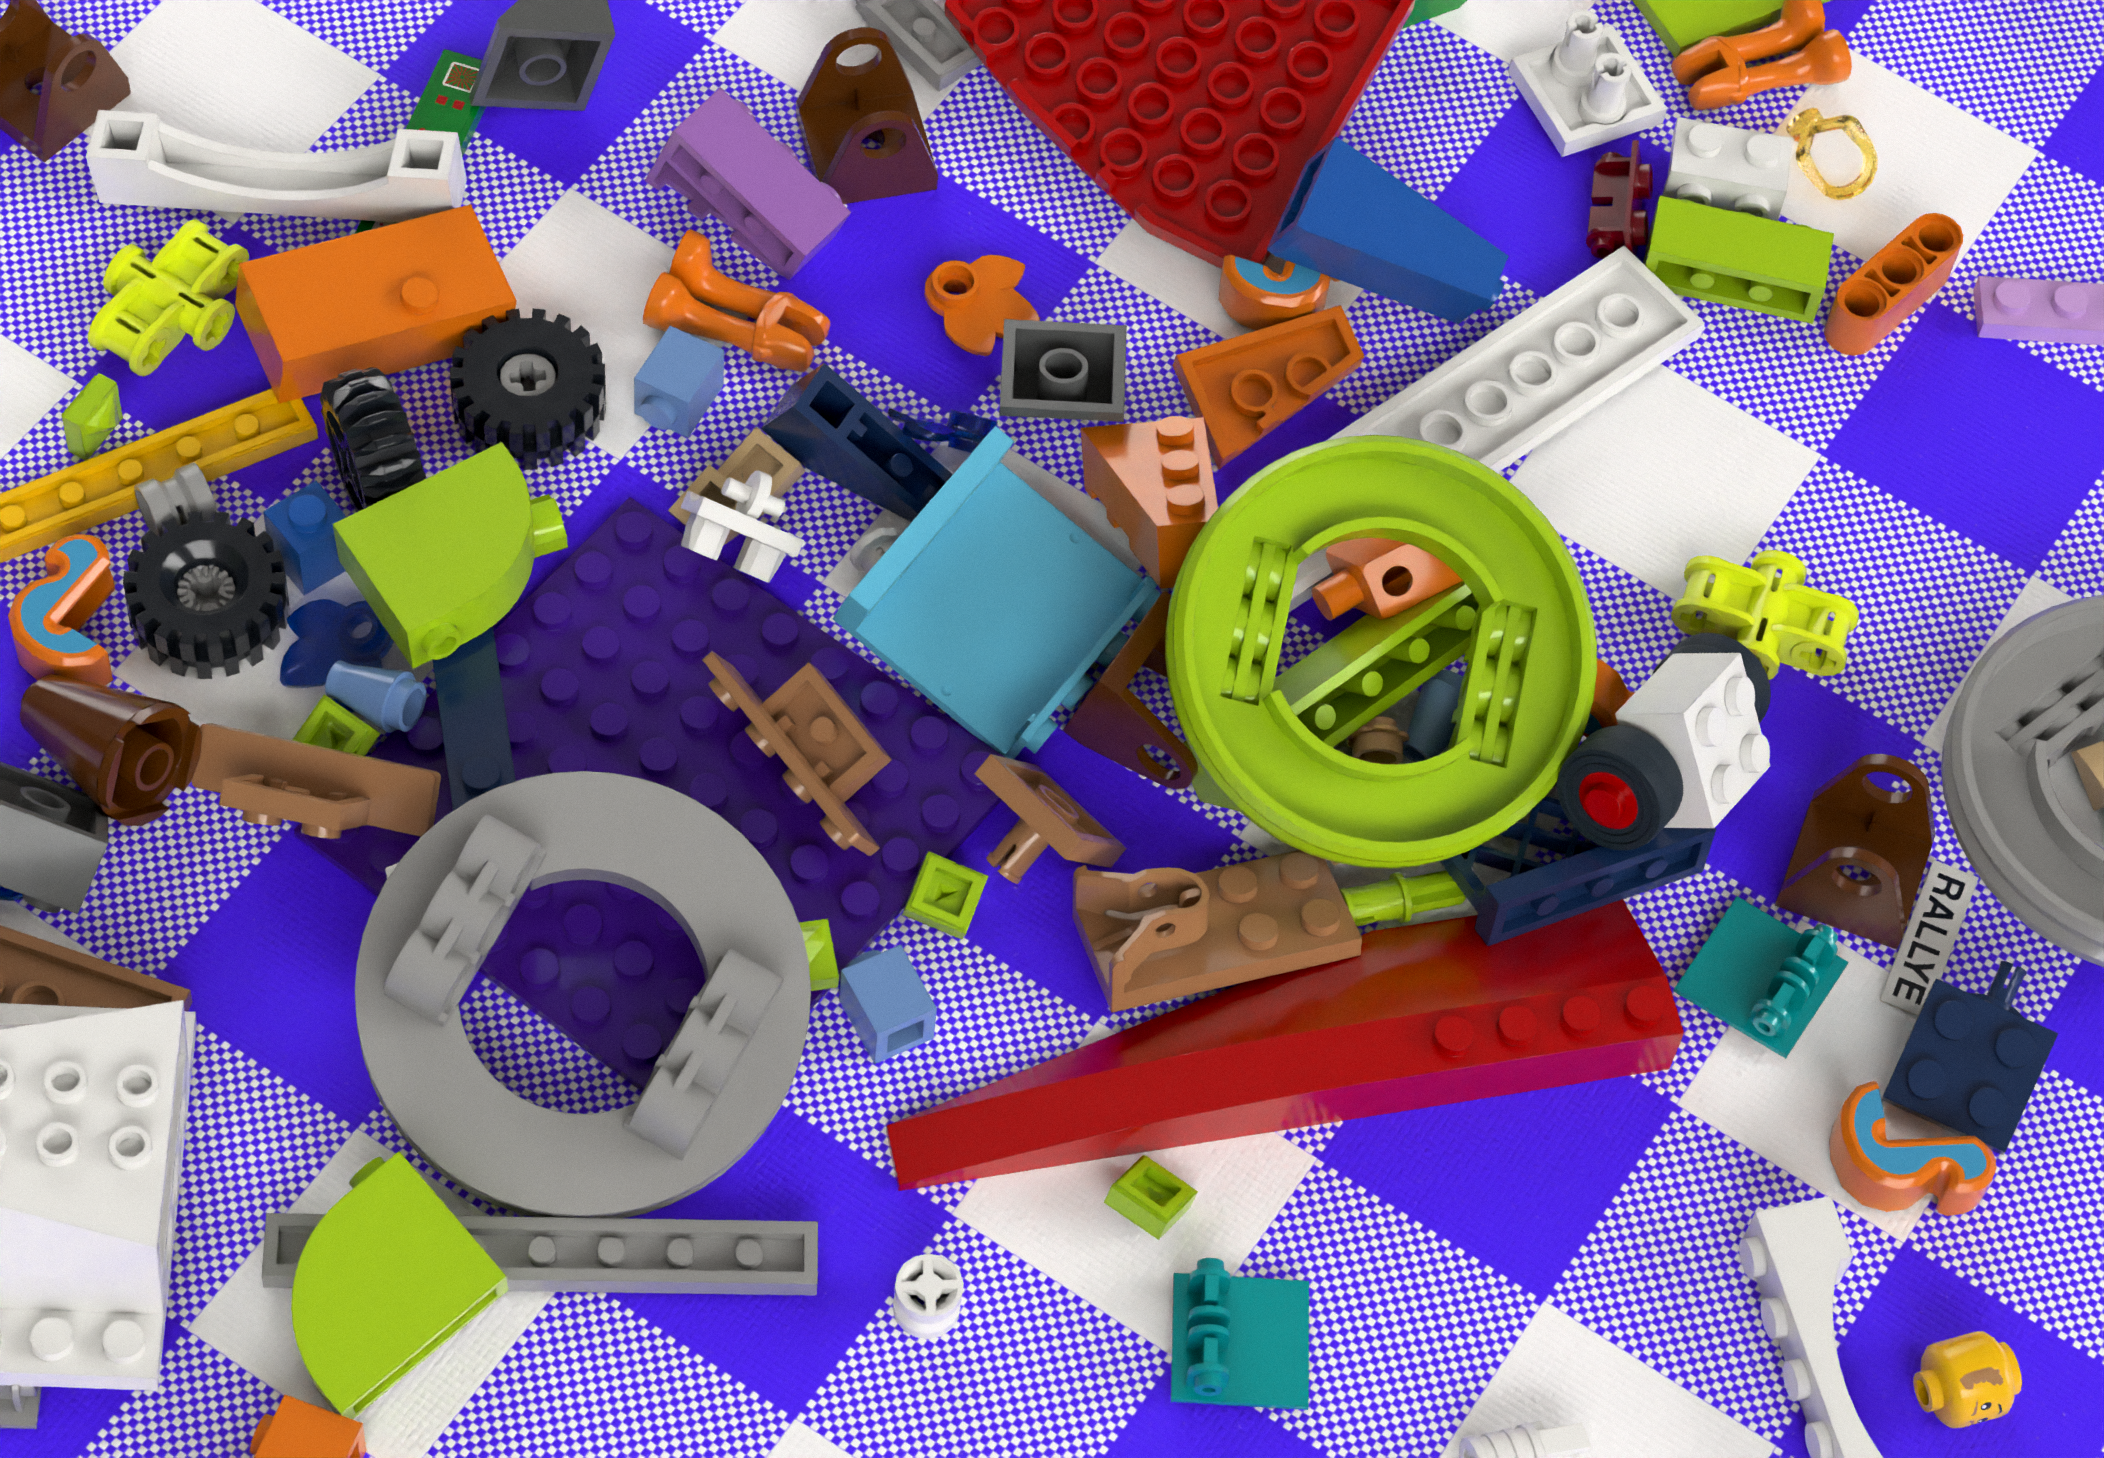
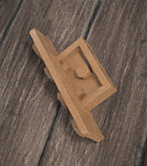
M713 651L702 659L715 675V678L708 684L716 696L733 712L740 707L752 721L745 728V731L753 742L770 758L777 753L789 767L782 774L789 787L807 804L814 799L826 813V816L819 823L831 839L844 851L853 845L870 857L880 849L879 845L844 802L892 759L819 669L808 662L763 702L737 669Z
M213 723L202 724L199 727L202 734L201 755L192 778V785L196 788L221 793L219 805L243 810L242 820L269 826L281 825L282 819L302 823L301 832L303 834L328 839L341 838L342 830L364 825L420 837L434 826L441 776L437 771Z

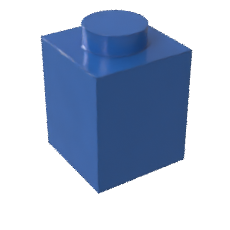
M317 480L263 511L265 530L273 539L274 551L280 550L284 560L286 575L304 596L346 571L339 562L333 524L347 516Z

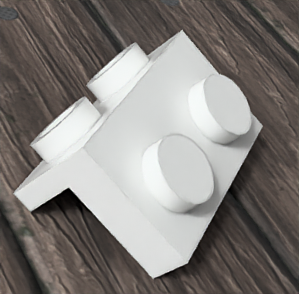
M1678 117L1673 131L1668 177L1662 196L1691 200L1697 204L1734 212H1746L1757 217L1778 221L1788 190L1793 138Z

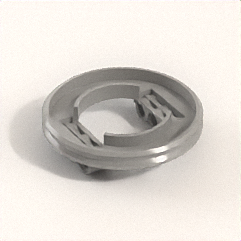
M2097 595L2055 605L2030 616L2011 628L1991 645L1977 662L1966 680L1948 721L1942 747L1941 774L1943 795L1949 819L1958 842L1971 866L1987 888L2011 913L2046 940L2076 957L2104 968V849L2089 839L2067 815L2056 796L2048 771L2084 735L2091 737L2098 731L2099 727L2104 725V595Z
M577 771L525 778L488 791L442 818L410 848L386 880L366 924L356 968V1022L363 1059L372 1086L386 1113L400 1134L428 1164L468 1193L495 1206L532 1217L626 1218L641 1215L671 1205L699 1191L724 1174L761 1137L780 1109L793 1082L804 1049L810 1018L811 984L809 960L803 933L794 908L783 886L763 856L743 834L720 815L698 801L669 787L641 778L615 773ZM595 880L632 889L651 899L667 911L685 931L699 956L706 982L699 994L694 996L677 1033L664 1054L660 1055L637 1102L613 1111L591 1114L565 1113L535 1105L511 1092L497 1081L483 1066L467 1039L461 1020L459 1002L528 886H530L532 891L539 887L563 881Z

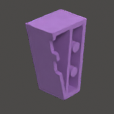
M721 87L673 130L645 179V182L658 191L668 184L690 199L688 211L699 219L703 220L710 213L735 230L731 234V241L788 280L799 272L836 236L851 214V211L843 205L839 194L831 186L819 182L799 163L797 155L787 144L776 141L756 122L752 111L743 102L732 99Z

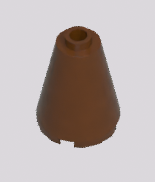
M58 674L46 675L31 684L21 700L20 721L23 728L108 817L124 826H143L160 818L168 811L170 807L162 802L175 787L183 792L193 778L201 755L202 734L199 725L190 720L188 714L191 713L176 703Z

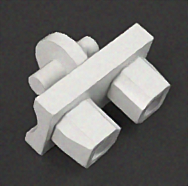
M760 470L754 471L745 484L730 477L726 479L722 487V495L737 501L735 510L691 491H687L680 507L691 512L686 523L681 546L717 561L730 529L741 533L747 537L733 568L767 583L771 581L780 567L786 553L798 557L804 540L757 520L762 512L779 518L785 508V501L770 495L772 477Z

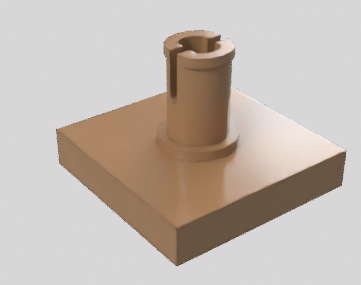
M990 754L975 772V775L1020 817L994 851L986 856L987 861L993 867L1001 866L998 872L1009 881L1019 884L1023 879L1022 876L1048 845L1056 850L1065 860L1109 868L1113 866L1127 849L1038 765Z

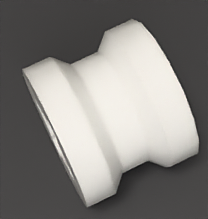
M923 1254L914 1256L902 1265L896 1276L893 1313L896 1322L905 1332L916 1338L932 1339L943 1336L953 1329L959 1319L964 1285L961 1273L953 1262L940 1255ZM917 1298H920L925 1302V1308L924 1305L920 1304L916 1300Z

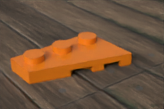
M1339 305L1178 354L1172 366L1195 418L1204 417L1208 447L1219 470L1358 369L1363 361L1364 354L1342 306Z

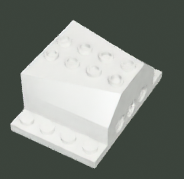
M184 1000L131 1009L0 1003V1385L17 1384L19 1386L158 1391L197 1028L196 1012L184 1011Z

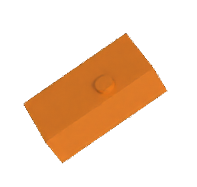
M469 204L239 263L235 307L275 397L280 404L321 393L324 382L338 377V374L353 369L378 368L382 373L388 375L452 358L456 346L464 348L463 336L471 328L482 334V320L491 315H494L498 323L505 322L506 311L515 309L517 300L472 205Z

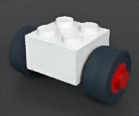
M1716 633L1696 634L1678 643L1656 666L1652 676L1615 713L1618 725L1602 728L1589 735L1562 765L1557 781V791L1561 807L1572 825L1594 843L1614 850L1639 848L1653 840L1663 828H1715L1770 767V747L1767 738L1761 732L1759 723L1763 720L1768 710L1771 690L1767 674L1757 657L1740 642Z

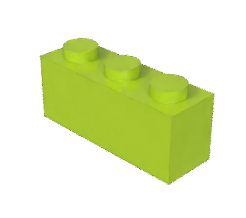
M1659 196L1649 229L1648 244L1646 245L1643 264L1674 294L1813 324L1826 288L1834 233L1813 229L1806 225H1794L1757 217L1746 212H1734L1697 204L1691 200Z

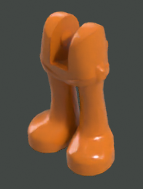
M1784 0L1781 17L1778 22L1751 33L1729 37L1710 36L1703 39L1701 43L1679 54L1673 60L1671 69L1680 84H1694L1688 92V100L1693 109L1698 111L1739 105L1744 103L1747 97L1775 88L1802 84L1822 86L1837 84L1849 78L1852 64L1849 47L1843 35L1835 29L1824 31L1825 14L1821 0ZM1788 52H1798L1786 58L1759 66L1746 68L1745 65L1747 62Z
M692 229L687 230L682 237L674 254L669 273L663 272L657 278L643 313V324L654 329L666 332L671 325L686 333L737 346L751 353L752 359L755 361L765 362L783 370L789 369L798 372H805L809 368L815 356L812 346L822 344L830 329V320L825 314L798 299L794 294L789 292L776 293L750 286L729 278L716 270L712 265L710 240L705 235ZM699 301L746 315L756 320V323L728 315Z

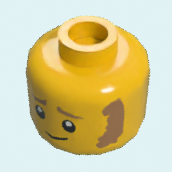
M1977 1331L1928 1345L1921 1357V1371L1914 1374L1913 1385L1917 1400L1925 1412L1933 1411L1937 1418L1950 1428H1963L2006 1415L2014 1403V1395L2019 1394L2021 1391L2022 1377L2018 1361L2009 1345L2005 1342L1998 1343L1994 1337L1984 1331Z

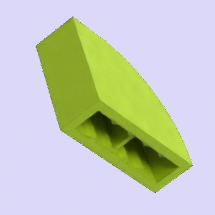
M502 442L333 524L339 562L413 669L432 659L438 660L449 656L460 645L472 640L495 625L519 599L529 580L534 563L535 538L527 483L516 461Z
M399 1151L386 1162L382 1157L371 1160L351 1178L349 1185L352 1187V1190L330 1208L310 1235L300 1256L294 1277L291 1304L292 1322L297 1346L316 1389L335 1413L350 1419L356 1418L509 1290L506 1275Z

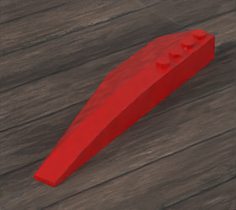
M1623 899L1490 946L1485 944L1474 929L1478 915L1370 931L1361 935L1360 956L1240 983L886 1125V1134L898 1191L1667 1070L1671 1067L1684 1031L1667 976Z

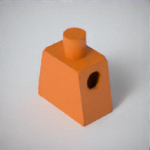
M1361 538L1339 542L1327 548L1325 557L1333 572V576L1313 587L1311 592L1318 609L1330 621L1353 607L1383 620L1391 618L1463 580L1443 561L1416 546L1390 539Z

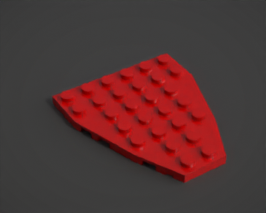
M946 0L944 4L945 16L1016 107L1147 233L1222 269L1224 256L1228 255L1262 265L1265 264L1271 254L1266 249L1305 163L1336 136L1339 137L1414 9L1415 0Z

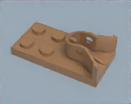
M1301 850L1198 873H1192L1181 868L1167 867L1145 869L1135 874L1091 871L1084 865L1077 868L1073 874L1072 918L1111 1013L1361 955L1362 937L1326 860Z

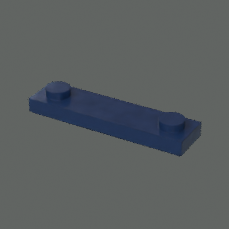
M493 626L479 636L460 645L449 656L438 660L432 659L453 811L488 791L516 781Z

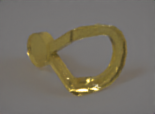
M1809 108L1796 115L1787 124L1786 130L1788 134L1793 138V141L1799 142L1796 149L1798 166L1823 195L1836 200L1851 199L1863 193L1873 182L1878 169V155L1871 139L1857 118L1851 115H1841L1824 119L1817 108ZM1841 129L1860 148L1863 155V167L1854 181L1844 186H1833L1823 179L1810 155L1815 134Z

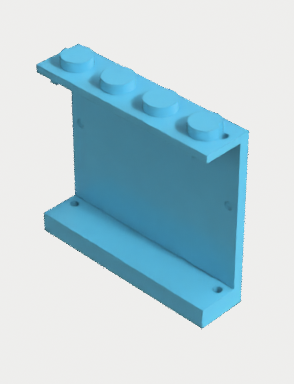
M995 426L851 591L833 617V620L972 735L1004 757L1014 759L1024 746L1034 754L1039 750L1058 726L1057 723L1049 718L1052 712L1060 703L1068 710L1075 706L1094 683L1085 672L1095 660L1105 668L1129 639L1120 631L1130 618L1140 623L1161 593L1155 589L1157 584L1152 577L1150 578L1147 575L1144 580L1001 463V460L1015 441Z

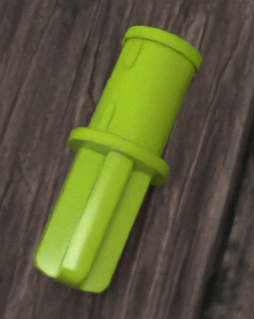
M1446 870L1404 878L1400 872L1390 874L1388 880L1379 881L1378 883L1339 888L1357 927L1397 919L1401 924L1410 922L1412 914L1460 905L1466 900V896Z

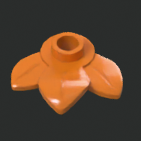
M985 255L971 264L958 260L947 261L940 264L926 280L924 295L928 306L934 312L943 316L944 331L949 339L969 353L981 356L990 355L994 348L995 336L1003 339L1004 319L1040 321V317L1033 306L1014 289L1023 277L1025 264L1001 255ZM954 291V292H959V293H961V294L955 295V294H950V293H948V292Z

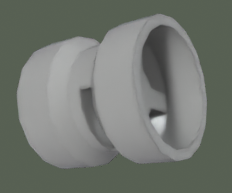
M194 462L177 468L172 478L162 482L152 478L134 486L135 496L148 529L158 537L163 535L162 522L175 517L178 525L181 526L189 523V512L202 511L203 521H214L215 511H218L210 487L202 471Z

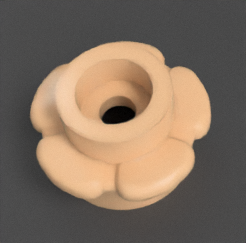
M1376 716L1348 736L1347 744L1352 748V757L1379 764H1400L1403 761V742L1409 740V735L1405 731H1399L1397 722L1394 719Z

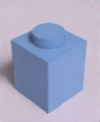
M670 325L634 377V413L641 416L655 428L661 430L669 429L689 438L723 387L724 350Z
M901 944L882 953L879 950L865 952L853 959L847 968L841 970L839 1002L874 1064L934 1039L937 1007Z

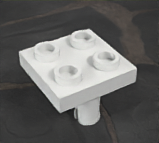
M1587 10L1576 11L1568 17L1563 41L1512 57L1508 70L1510 77L1561 157L1662 124L1667 112V107L1613 25L1603 27L1602 22L1598 23L1599 17Z

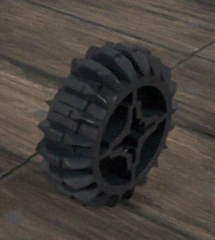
M372 367L363 370L353 369L338 374V377L324 382L320 396L321 413L325 421L324 429L329 439L330 450L336 463V470L341 477L344 491L347 492L351 507L356 512L426 478L420 460L421 455L414 440V433L409 426L407 414L402 409L399 396L394 392L391 381L386 378L384 373L378 368Z

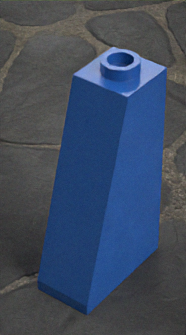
M1337 136L1305 163L1266 249L1281 259L1457 324L1461 323L1478 309L1483 312L1487 311L1496 302L1504 287V282L1499 278L1509 257Z

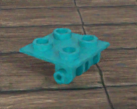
M1737 896L1681 977L1673 992L1786 1059L1849 962L1836 955L1838 952L1836 945L1838 936L1830 927L1817 924L1814 929H1807L1801 934Z
M1217 1258L1198 1260L1197 1269L1190 1274L1174 1273L1171 1402L1308 1410L1309 1281L1231 1276L1229 1272L1224 1270V1262Z

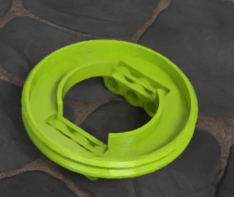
M1362 435L1323 441L1293 451L1268 464L1248 478L1219 506L1202 527L1189 548L1177 575L1169 603L1165 659L1168 685L1175 713L1184 736L1200 766L1216 788L1237 810L1259 828L1278 840L1307 854L1352 866L1391 869L1434 863L1470 851L1510 828L1526 816L1549 793L1558 781V776L1565 760L1578 748L1588 723L1594 700L1597 676V641L1589 598L1576 563L1549 520L1524 493L1489 467L1456 450L1428 441L1402 436ZM1383 538L1401 541L1416 546L1443 561L1466 583L1474 594L1479 607L1473 622L1470 646L1465 650L1463 662L1468 663L1461 682L1458 707L1453 710L1451 723L1456 725L1450 739L1448 751L1427 760L1407 764H1379L1348 756L1315 736L1290 708L1281 689L1272 692L1298 565L1312 554L1336 543L1353 539Z

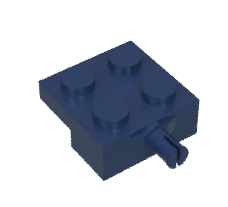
M2007 961L2000 962L1999 969L1987 995L1968 993L1937 978L1935 979L1881 1098L1882 1101L1959 1136H1976L1992 1151L2001 1155L2006 1152L2058 1036L2057 1032L2025 1019L2011 1006L2027 971L2017 966L2005 989L2003 986L2013 966L2012 963Z

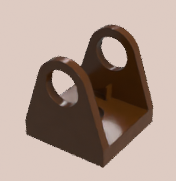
M10 0L6 12L0 18V129L45 163L95 123L98 110H111L131 94L129 78L103 44L92 35L83 33L71 36L49 18L36 0ZM43 82L41 95L30 92L33 86Z
M870 27L854 28L836 35L823 48L796 101V119L812 175L819 182L831 186L839 194L843 204L937 190L938 172L914 92L889 37L883 31ZM868 44L879 49L874 58L861 65L843 66L836 62L838 56L843 51L856 45ZM863 139H872L878 142L881 147L879 149H867L861 146V142Z
M1164 590L1062 731L1083 746L1160 785L1173 789H1183L1188 787L1197 775L1198 765L1190 750L1127 688V685L1141 666L1168 678L1165 640L1169 603L1172 595ZM1143 745H1152L1166 752L1176 761L1180 771L1167 769L1155 762L1147 754Z
M1869 754L1860 757L1815 790L1808 805L1774 906L1897 950L1902 940L1936 835L1929 782L1925 774L1917 766L1902 758L1887 754ZM1872 772L1890 773L1905 780L1912 790L1905 793L1889 792L1875 786L1866 775ZM1852 865L1870 871L1871 878L1866 880L1852 879L1844 874L1840 866Z

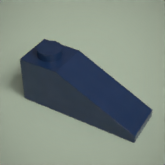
M825 363L791 385L761 428L807 469L910 522L916 518L953 475Z

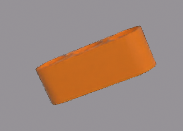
M1929 213L1918 217L1841 284L1837 290L1824 328L1825 338L1833 349L1842 354L1852 356L1862 355L1870 351L1945 285L1963 244L1964 235L1962 229L1954 219L1938 213Z

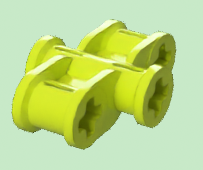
M196 219L185 223L175 236L158 252L152 262L146 259L144 250L137 245L129 244L124 246L112 258L106 269L103 286L105 291L114 295V297L99 310L90 325L88 332L90 346L99 351L110 350L128 361L131 371L142 377L156 370L167 355L180 343L186 333L193 337L194 345L201 350L209 351L215 348L224 339L232 326L235 308L232 303L223 298L237 286L239 263L249 261L248 250L238 244L231 246L210 235L207 225Z
M1765 550L1757 553L1753 558L1751 569L1709 555L1696 556L1690 559L1684 570V578L1687 585L1682 599L1677 600L1673 605L1671 620L1677 628L1691 636L1700 633H1716L1740 642L1757 657L1767 674L1768 680L1777 675L1780 663L1820 676H1833L1841 673L1847 662V653L1844 646L1848 632L1853 631L1857 626L1859 611L1851 601L1844 597L1803 586L1807 569L1804 563L1796 556L1784 551ZM1777 569L1782 570L1781 578L1775 577ZM1710 575L1715 576L1714 583L1708 582ZM1697 611L1703 612L1701 619L1696 617ZM1831 612L1835 615L1833 621L1827 620ZM1817 648L1822 649L1821 656L1819 657L1815 655Z

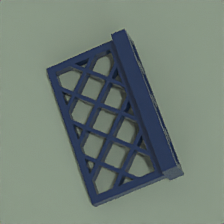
M1545 796L1532 809L1527 824L1516 822L1499 834L1521 841L1517 856L1479 845L1470 851L1440 862L1477 911L1478 916L1474 929L1485 944L1490 946L1703 872L1716 828H1663L1653 840L1639 848L1614 850L1578 840L1580 832L1575 827L1571 837L1535 827L1539 813L1569 821L1559 799ZM1529 844L1565 854L1564 859L1547 865L1524 857ZM1474 862L1509 872L1511 875L1509 878L1484 886L1472 868Z

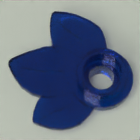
M891 408L888 409L887 413L891 419L904 424L902 433L907 437L923 441L948 442V447L972 453L988 433L998 425L996 420L954 409L950 410L947 423L926 417L904 414Z
M330 599L310 601L300 606L287 618L289 627L299 639L291 644L283 656L280 667V682L287 688L323 686L331 667L340 660L353 665L383 668L382 658L391 650L394 641L366 600L357 601L348 606ZM364 622L372 623V628L366 636L362 638L353 637V631L357 626ZM333 699L334 701H336L337 703H339L340 705H342L344 708H346V709L349 710L350 712H352V713L355 712L354 710H352L351 708H349L348 706H346L345 704H343V703L340 702L339 700Z

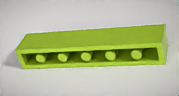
M1462 581L1391 618L1380 620L1366 614L1276 677L1272 692L1281 689L1286 701L1298 719L1315 736L1333 748L1464 655L1465 650L1470 646L1471 631L1479 603L1466 583ZM1187 740L1184 741L1183 744L1190 750V752L1193 754L1194 758L1196 759V757H1195L1193 751L1191 750V748H1190V746H1189ZM1196 759L1198 772L1191 783L1200 802L1239 811L1216 788Z

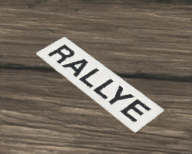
M1933 859L1879 1001L1918 1016L1936 978L1941 980L1979 877Z

